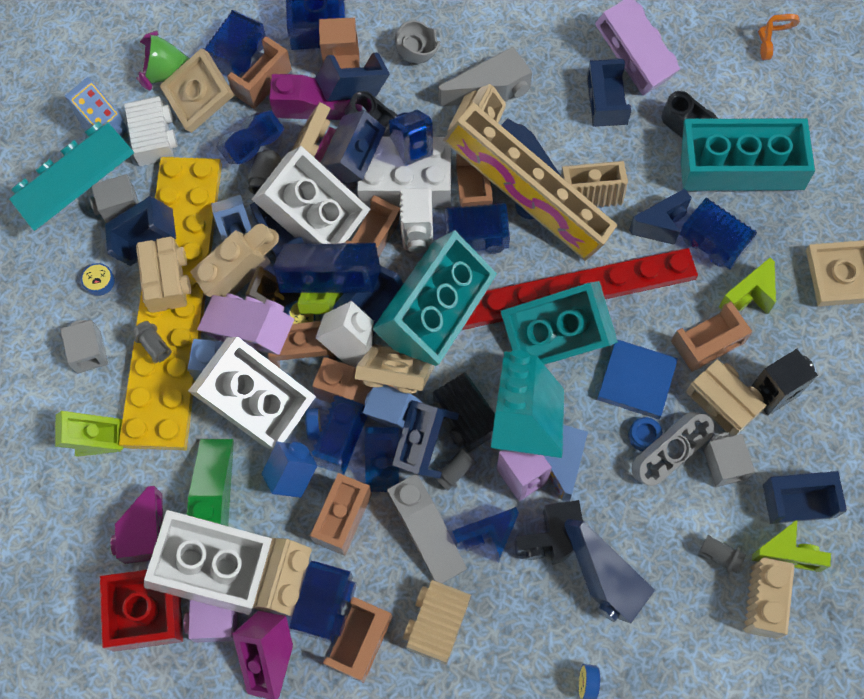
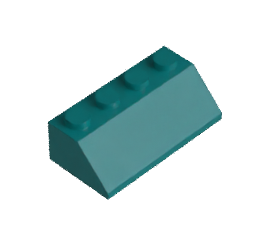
M808 118L684 120L681 175L682 186L686 191L805 190L815 173Z
M99 121L85 131V134L88 136L79 144L73 140L60 150L64 155L55 163L49 159L36 169V172L39 174L30 182L24 178L11 188L14 195L9 200L34 231L134 154V151L109 122H106L104 125Z
M454 230L432 242L372 329L394 351L437 366L445 357L497 273Z
M523 350L504 351L491 448L562 458L564 388L537 355H530Z

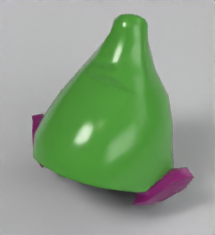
M157 30L145 34L140 43L145 45V60L143 73L139 72V77H136V79L144 89L149 91L152 89L153 83L164 82L190 59L174 45L158 37Z

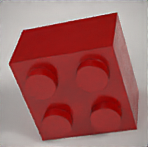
M147 570L100 576L102 648L116 652L183 642L181 597L144 588Z

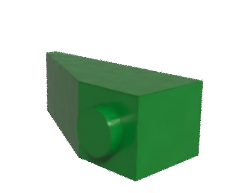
M200 439L188 495V516L228 526L233 439Z

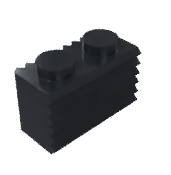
M463 372L433 392L434 403L431 405L459 413L458 420L443 417V420L446 419L451 426L450 436L459 448L464 446L468 452H471L492 438L495 413L466 372Z

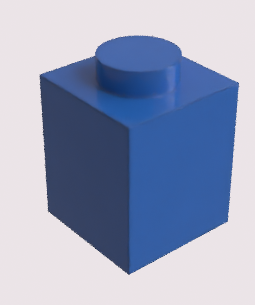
M277 441L261 474L272 494L301 498L318 465L304 444Z

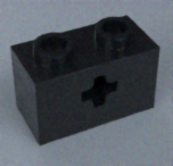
M795 349L764 368L751 386L761 393L763 397L762 402L767 405L763 410L767 415H770L799 397L818 374L815 372L812 361L807 356L802 355L798 349Z

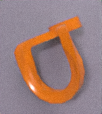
M797 14L774 15L768 20L767 26H763L758 30L762 41L760 47L762 60H771L773 56L772 31L787 30L797 26L800 23V18ZM791 21L788 24L773 26V22Z

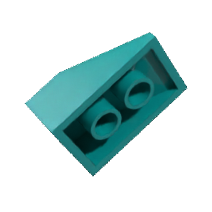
M600 281L586 283L501 311L512 351L523 350L530 355H537L544 365L618 343Z

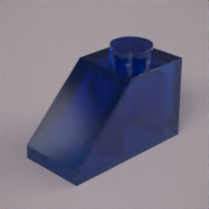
M417 109L409 113H401L394 119L389 120L390 138L405 166L433 155V122L430 116Z

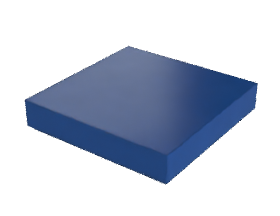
M618 340V343H615L597 400L660 420L678 358Z

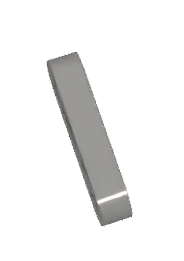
M689 412L634 459L632 463L633 477L637 481L650 486L661 483L712 437L714 432L712 419L708 415L696 412ZM695 422H700V424L697 427L699 431L698 434L692 433L696 429V426L694 424ZM676 439L679 444V451L674 457H669L667 446L670 441ZM647 463L653 464L650 468L652 472L650 476L645 474L648 471Z

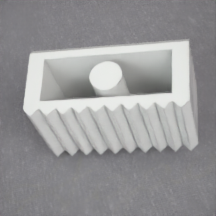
M160 96L124 103L131 146L138 165L144 166L155 164L156 162L160 163L161 157H174L173 148L178 147L174 130H169L168 123L173 122L169 105H163Z
M402 189L400 191L402 246L405 250H409L412 253L426 252L433 242L432 189Z

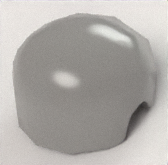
M416 20L403 23L395 34V46L398 54L405 61L415 64L429 61L435 55L441 43L437 41L436 29L429 28L423 22Z

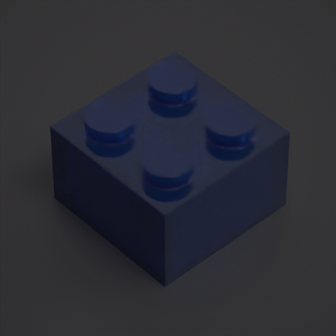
M286 0L287 32L291 50L320 48L319 19L347 18L346 0Z

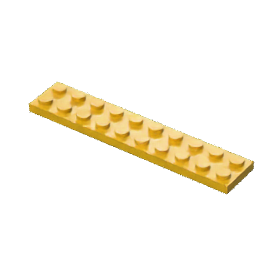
M161 157L155 199L173 209L176 232L175 241L178 247H184L187 265L182 266L183 275H188L191 294H186V307L168 308L165 311L152 313L148 311L143 303L141 289L136 326L144 321L155 324L157 326L156 332L172 352L164 361L154 363L141 343L134 341L119 446L123 448L187 451L194 396L188 390L195 382L187 368L193 339H201V331L197 329L204 315L206 295L190 271L205 259L212 250L215 218L211 203L218 202L222 169L220 159Z

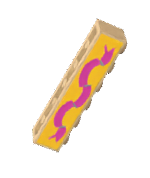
M474 102L456 121L443 139L447 145L585 261L606 243L618 226Z

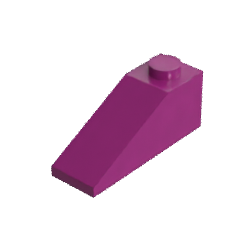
M272 74L269 100L274 118L308 119L319 102L331 108L326 119L341 120L342 116H344L345 108L350 99L326 101L315 78L298 74ZM355 104L356 109L362 111L363 106Z

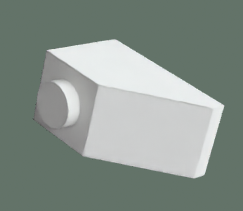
M350 301L324 314L316 339L342 362L356 368L357 364L372 347L374 321Z

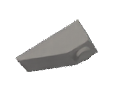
M511 47L438 86V103L441 107L460 105L466 94L475 90L478 91L479 88L488 84L494 86L504 101L513 97H521L531 88L532 71L515 48Z
M414 474L387 489L390 502L434 581L443 584L466 571L467 567L419 476Z

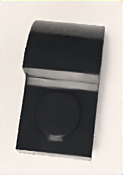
M579 500L545 505L543 516L546 532L517 536L514 542L516 556L525 555V560H536L546 557L545 552H550L552 565L568 559L574 550L564 523L568 519L583 521Z

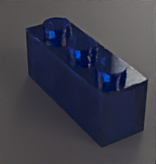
M376 243L283 244L273 266L280 293H373L381 271Z

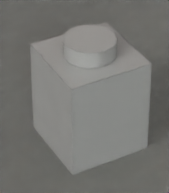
M127 174L98 182L92 186L94 197L90 198L92 209L95 215L101 214L106 223L139 203L135 188Z
M92 320L75 321L70 326L60 329L68 364L77 374L109 365L101 331Z
M729 432L715 435L711 437V441L703 450L715 487L748 480L755 473L742 434L731 436Z

